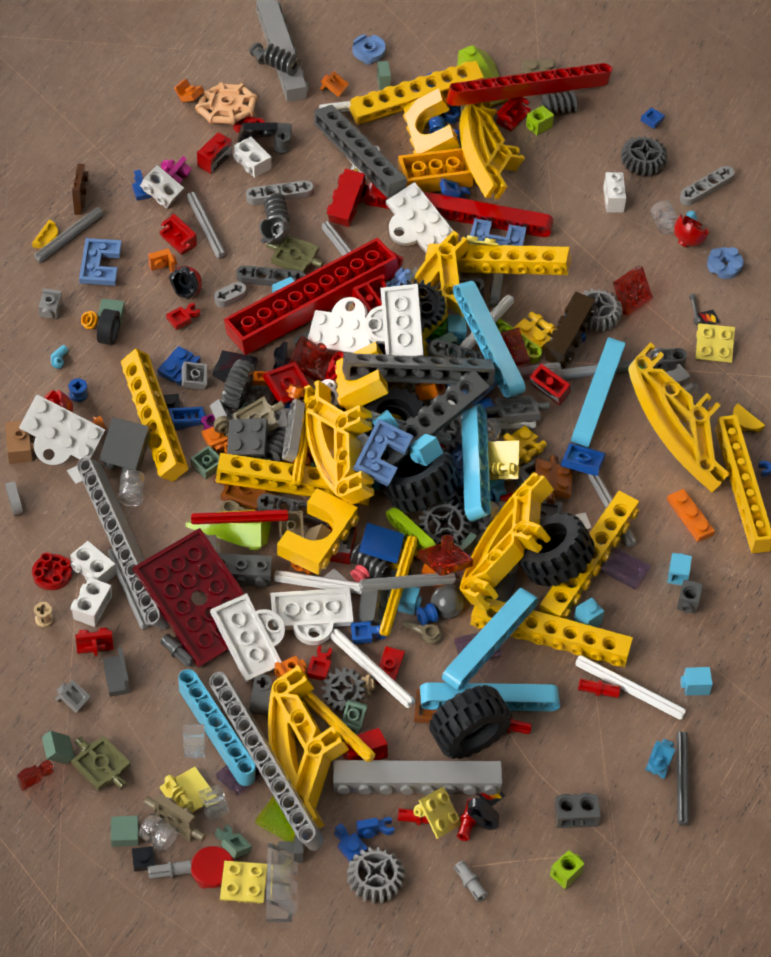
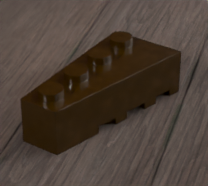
M575 291L565 309L566 316L562 315L558 321V330L554 329L552 331L550 342L547 341L544 345L546 361L551 363L559 362L563 368H566L568 363H572L575 356L573 352L576 347L579 348L582 342L581 336L589 328L590 322L588 321L591 316L594 317L596 314L597 306L594 298Z

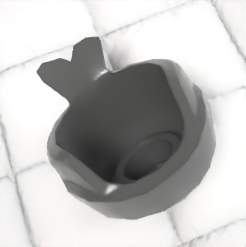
M273 215L266 220H262L259 224V230L263 237L260 239L261 243L280 244L283 242L290 230V224L287 219L280 215Z
M456 580L453 584H445L433 593L430 602L435 606L439 617L446 619L454 618L463 610L465 599L462 592L458 589L461 584L459 580Z

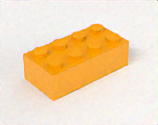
M462 148L398 156V170L407 178L406 187L415 182L421 191H441L439 183L442 178L457 182L460 187H473V175L468 167Z

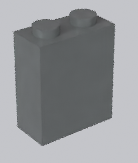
M112 417L99 459L104 464L103 467L115 470V467L120 468L123 473L133 475V472L140 473L152 429L146 425Z

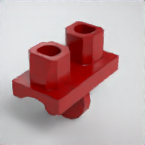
M107 627L99 628L98 632L92 633L87 629L79 630L78 634H75L77 654L93 652L94 657H97L100 651L114 650L112 630L109 631Z

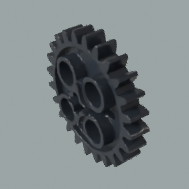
M414 279V283H410L407 280V285L418 284L422 332L425 333L426 327L432 330V324L438 326V321H442V315H445L446 309L445 297L442 296L441 290L437 291V286L431 288V282L425 285L424 280L420 283H417L416 279Z

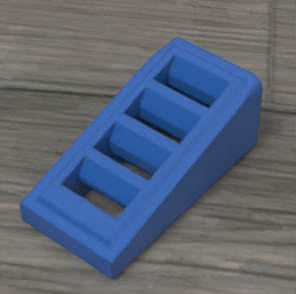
M203 407L168 408L175 431L202 425L201 418L206 416Z

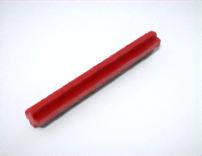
M288 510L191 514V524L193 525L288 520Z

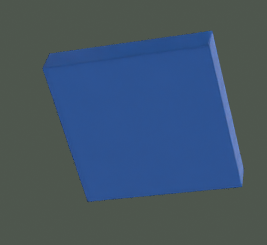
M569 443L561 466L598 476L606 453Z
M367 523L359 552L397 564L405 534Z

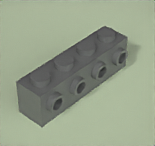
M218 553L239 586L271 587L272 556Z

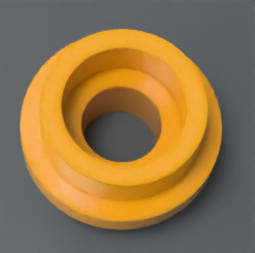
M93 311L85 312L81 317L82 325L89 330L95 328L98 323V315Z

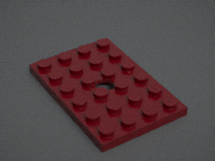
M201 528L133 567V572L198 668L229 650L210 610L245 593ZM194 592L205 593L207 601L203 605L193 603L191 595Z

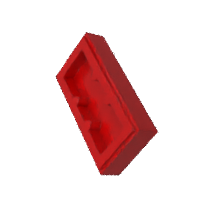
M385 646L379 667L396 681L405 651Z

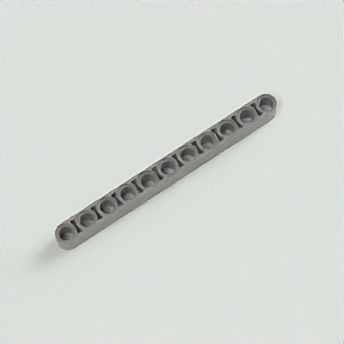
M83 457L77 464L78 472L147 624L161 630L166 629L169 626L168 622L132 570L134 566L145 559L107 475L99 462L89 457Z
M223 672L214 673L209 680L212 690L295 834L308 849H319L324 842L323 835L234 683Z

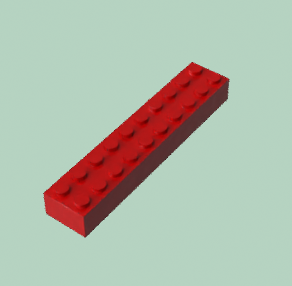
M377 237L224 318L226 333L243 354L247 355L313 319L315 310L327 312L333 309L337 302L351 297L353 287L384 274L385 280L391 278L399 269L398 259Z

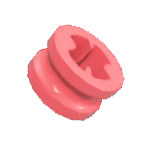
M357 565L350 572L356 582L370 578L368 570L362 565Z

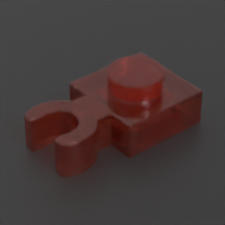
M45 760L38 767L36 765L30 768L27 767L17 774L18 784L22 791L39 783L42 777L49 776L54 772L52 769L53 765L49 760Z

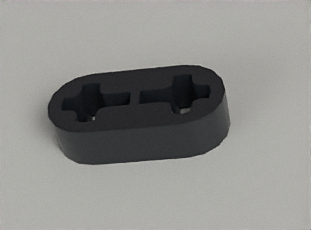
M481 798L469 800L467 813L481 827L493 830L499 826L500 817L498 812Z

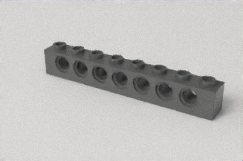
M333 105L315 110L314 125L387 198L393 197L406 188L407 178Z
M344 353L342 364L345 380H357L379 369L386 382L457 384L465 373L470 374L475 370L489 386H493L495 367L491 359Z
M475 370L470 374L465 373L459 379V383L456 385L454 383L445 390L446 393L441 396L439 394L436 396L429 407L425 405L419 410V415L415 418L413 416L404 423L405 426L401 430L414 436L409 445L424 434L436 435L483 397L490 386ZM462 389L467 390L469 394L462 392ZM448 400L453 401L455 405L450 404ZM434 411L440 412L442 416L436 415ZM420 422L426 423L428 427L422 426ZM386 446L382 456L386 458L385 462L396 467L410 456L411 452L407 448L405 454H402Z

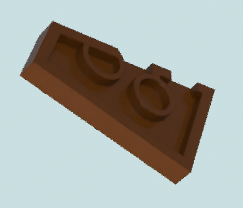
M85 164L77 165L76 180L74 179V187L72 188L74 215H82V208L86 207V197L84 195H87V184L85 182L89 181V172L85 170Z

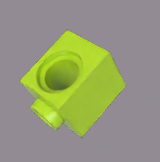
M542 105L527 114L526 126L534 134L539 135L553 126L554 115Z
M568 850L551 866L550 876L566 889L583 873L585 863L579 855L573 854ZM569 866L573 870H567L564 867Z

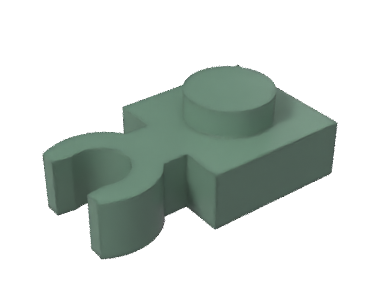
M225 825L223 831L220 828L216 829L215 837L222 841L221 846L233 858L250 853L252 845L240 833L234 835L232 828L228 825Z

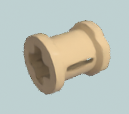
M40 602L34 607L35 622L39 627L46 628L53 623L52 607L49 603Z

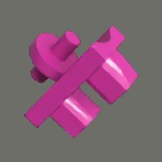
M184 156L175 165V161L172 159L170 161L164 160L161 163L162 170L179 184L182 183L183 179L177 174L179 173L186 178L192 170L185 163L187 158Z

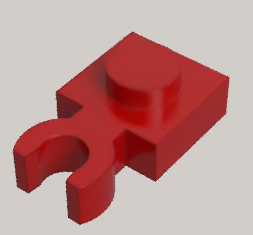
M191 303L186 309H183L181 306L167 313L166 319L178 330L192 323L191 318L199 317L201 315L200 309L192 311L195 309V303Z
M319 645L317 647V657H311L306 675L309 678L324 681V679H327L331 667V660L329 659L332 657V648H329L327 653H322V646Z

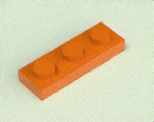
M685 489L668 495L667 501L697 542L714 535L715 530Z

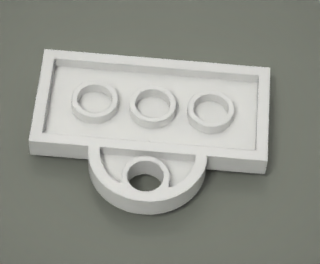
M415 182L386 200L387 206L394 213L389 222V234L392 240L399 245L411 246L417 243L426 254L429 244H440L453 231ZM397 230L404 232L402 236H396L394 233Z
M418 284L381 288L382 306L372 309L365 319L367 334L375 342L385 343L386 355L424 356ZM377 321L380 323L379 327L375 330L370 329V324Z
M347 297L337 302L332 312L315 310L306 345L312 348L354 353L374 343L375 341L369 337L365 329V319L368 315L366 306L356 298ZM355 303V309L348 311L349 305ZM377 321L372 322L370 329H377L380 323Z
M36 394L19 427L36 437L34 451L42 462L49 465L61 464L70 455L78 459L83 457L91 458L105 431L100 426ZM46 449H52L55 453L54 458L46 460L43 452Z
M350 588L270 593L272 611L281 617L285 630H294L297 639L304 644H322L330 638L333 627L351 626V623H353ZM273 621V630H277L279 628L278 624ZM318 632L320 635L313 638L309 636V633Z
M247 594L210 610L246 683L255 679L260 674H266L275 670L274 663L282 662L275 647L283 639L285 626L277 613L267 609L256 611ZM274 621L278 624L279 628L271 630L268 627V623Z

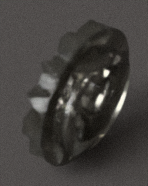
M251 386L244 395L245 404L250 405L256 401V397L260 398L263 396L272 406L274 394L267 386Z

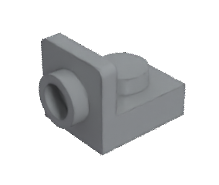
M72 680L68 684L64 682L56 690L59 694L54 699L56 701L61 699L76 713L91 696Z

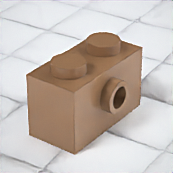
M23 420L5 422L9 464L31 462L32 454L35 453L34 442L30 441L34 436L19 428Z

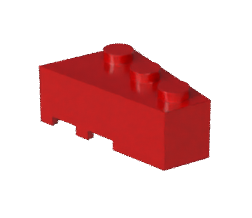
M345 168L343 174L339 175V185L333 191V202L331 205H328L326 214L328 215L329 222L350 227L357 212V204H361L362 201L360 196L362 192H365L367 184L364 173Z
M384 274L352 288L351 297L360 300L366 306L368 313L375 307L382 306L381 288L386 287Z

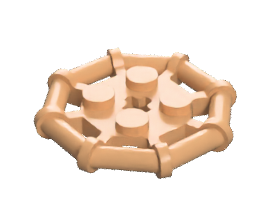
M220 82L219 85L206 90L200 95L195 110L205 117L210 124L226 123L235 125L236 122L254 115L258 96L248 90L245 84H223Z

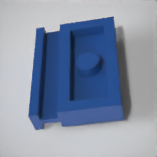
M177 346L158 368L157 375L171 382H176L180 386L182 384V365L184 361L200 363V357H196L193 353Z

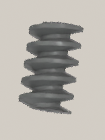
M272 43L268 45L263 55V61L266 65L281 70L290 76L297 72L301 62L300 59L296 60V54L291 55L289 51L285 53V49L280 50L279 46L274 47Z
M573 91L569 93L563 92L562 95L560 92H557L555 95L553 93H550L549 96L547 94L542 95L541 106H545L550 112L554 110L555 114H558V109H560L564 113L565 108H567L568 113H571L572 108H574L575 112L578 111L577 97Z
M281 193L268 195L264 200L266 217L280 215L289 222L285 196Z
M285 426L279 427L267 441L266 457H261L262 459L282 462L286 433Z
M360 542L351 553V562L365 567L371 578L387 577L392 571L393 564L388 566L389 561H382V559L360 553Z

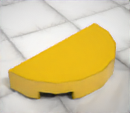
M50 219L32 242V247L43 248L59 236L55 222Z
M736 404L732 415H737L741 430L745 432L747 430L756 432L764 430L765 425L740 404Z

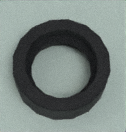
M103 309L97 326L98 343L114 345L116 342L121 319L119 311Z

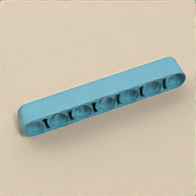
M468 281L455 285L453 287L454 297L485 359H491L495 367L494 378L504 397L509 398L524 393L526 388L524 380L475 282Z
M608 337L575 426L571 442L589 448L620 362L625 342Z
M481 404L470 407L461 414L465 514L471 522L488 516L491 513L487 414Z
M519 588L446 668L442 675V680L460 691L534 610L539 598L525 589Z
M191 669L181 671L178 677L180 694L237 782L243 786L253 784L255 781V763L198 675Z
M430 682L420 686L421 707L427 710H437L448 699L455 697L456 694L462 693L468 688L472 689L475 686L482 687L483 685L497 689L510 711H556L560 708L558 687L551 684L467 683L460 691L448 683Z

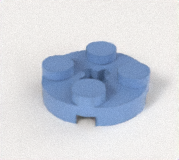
M367 34L361 35L353 42V55L358 60L364 61L367 65H371L385 56V42L379 36L372 35V37H367Z
M734 247L714 248L708 256L707 267L712 274L713 272L718 274L719 278L731 279L741 272L743 258Z
M400 268L396 271L393 280L386 283V287L400 286V283L407 285V280H410L411 277L414 278L415 275L409 269L404 270Z

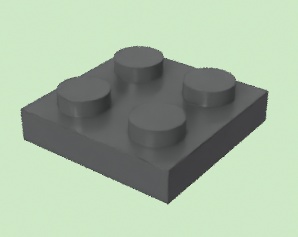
M267 418L229 420L227 454L245 457H266Z

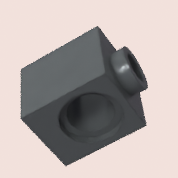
M684 579L677 609L686 613L696 614L703 584Z

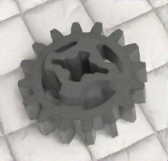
M343 667L341 672V670L336 668V674L329 673L330 679H324L327 686L322 687V690L326 691L323 698L329 699L326 704L329 706L333 705L334 710L338 711L340 708V711L344 712L346 703L350 699L358 702L359 699L365 700L362 693L367 692V689L362 686L366 684V681L360 680L362 675L360 673L356 674V670L351 668L349 671L348 668ZM350 677L355 681L356 685L351 684L352 680ZM346 687L349 688V689H347V690H344L343 693H342L341 691H339V690L345 689ZM333 694L337 695V699L339 700V702L335 700Z

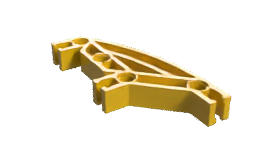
M491 101L468 104L463 109L460 117L459 132L462 150L468 167L484 197L491 198L493 193L494 198L499 199L508 187L500 173L503 169L517 171L525 158L523 155H517L520 153L519 147L503 144L505 139L493 120L497 110L495 108L490 109L493 106Z
M452 231L429 255L411 281L414 283V279H416L417 283H420L424 280L425 285L431 282V288L441 282L439 290L442 291V296L445 297L446 309L445 315H442V321H438V326L449 316L448 308L464 317L454 297L453 287L459 284L457 261L469 248L467 238L462 237L461 241L458 242L459 234L455 231ZM433 324L432 330L426 327L425 333L422 332L424 356L428 355V344L425 340L438 327Z
M650 342L629 366L628 371L635 393L649 422L665 446L685 469L710 492H713L730 474L715 461L710 417L721 405L716 402L712 408L709 407L707 410L703 408L702 405L711 399L708 393L694 405L693 396L663 369L653 368L664 354L660 351L651 360L645 356L655 349V346Z
M318 380L314 382L316 389H313L311 385L304 387V417L310 451L316 467L329 488L339 498L349 504H356L374 496V489L366 486L373 484L374 478L362 471L357 472L353 470L362 452L361 441L356 437L372 429V422L365 420L372 418V412L361 405L343 412L331 404V388Z
M532 473L500 509L475 547L460 584L461 592L472 605L487 610L490 603L484 600L485 596H490L494 600L498 598L499 595L493 587H496L524 556V549L539 553L542 546L538 545L536 541L538 539H542L546 543L550 541L551 538L540 525L541 503L554 490L545 476L541 475L539 477L536 473Z
M298 665L274 681L272 685L268 710L269 745L310 815L313 816L314 822L319 828H322L325 824L317 812L316 806L330 763L349 749L334 726L321 733L306 704L301 699V697L312 691L314 687L308 681L306 673ZM295 734L305 750L300 766L296 752Z

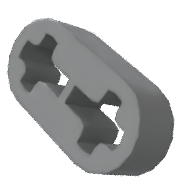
M235 282L219 289L214 294L215 305L227 307L242 300L246 296V286L241 282Z
M15 481L5 483L13 515L22 514V505Z

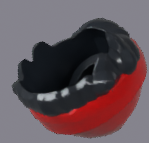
M181 266L169 276L170 283L179 297L182 296V298L189 300L201 290V276L198 271L190 266Z

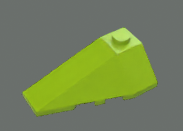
M473 45L458 51L457 66L467 61L472 62L476 60L484 77L483 79L499 77L495 62L485 51ZM507 99L492 101V107L507 102Z
M190 520L186 522V527L193 530L201 528L205 534L242 547H249L250 550H259L268 542L272 521L193 525Z

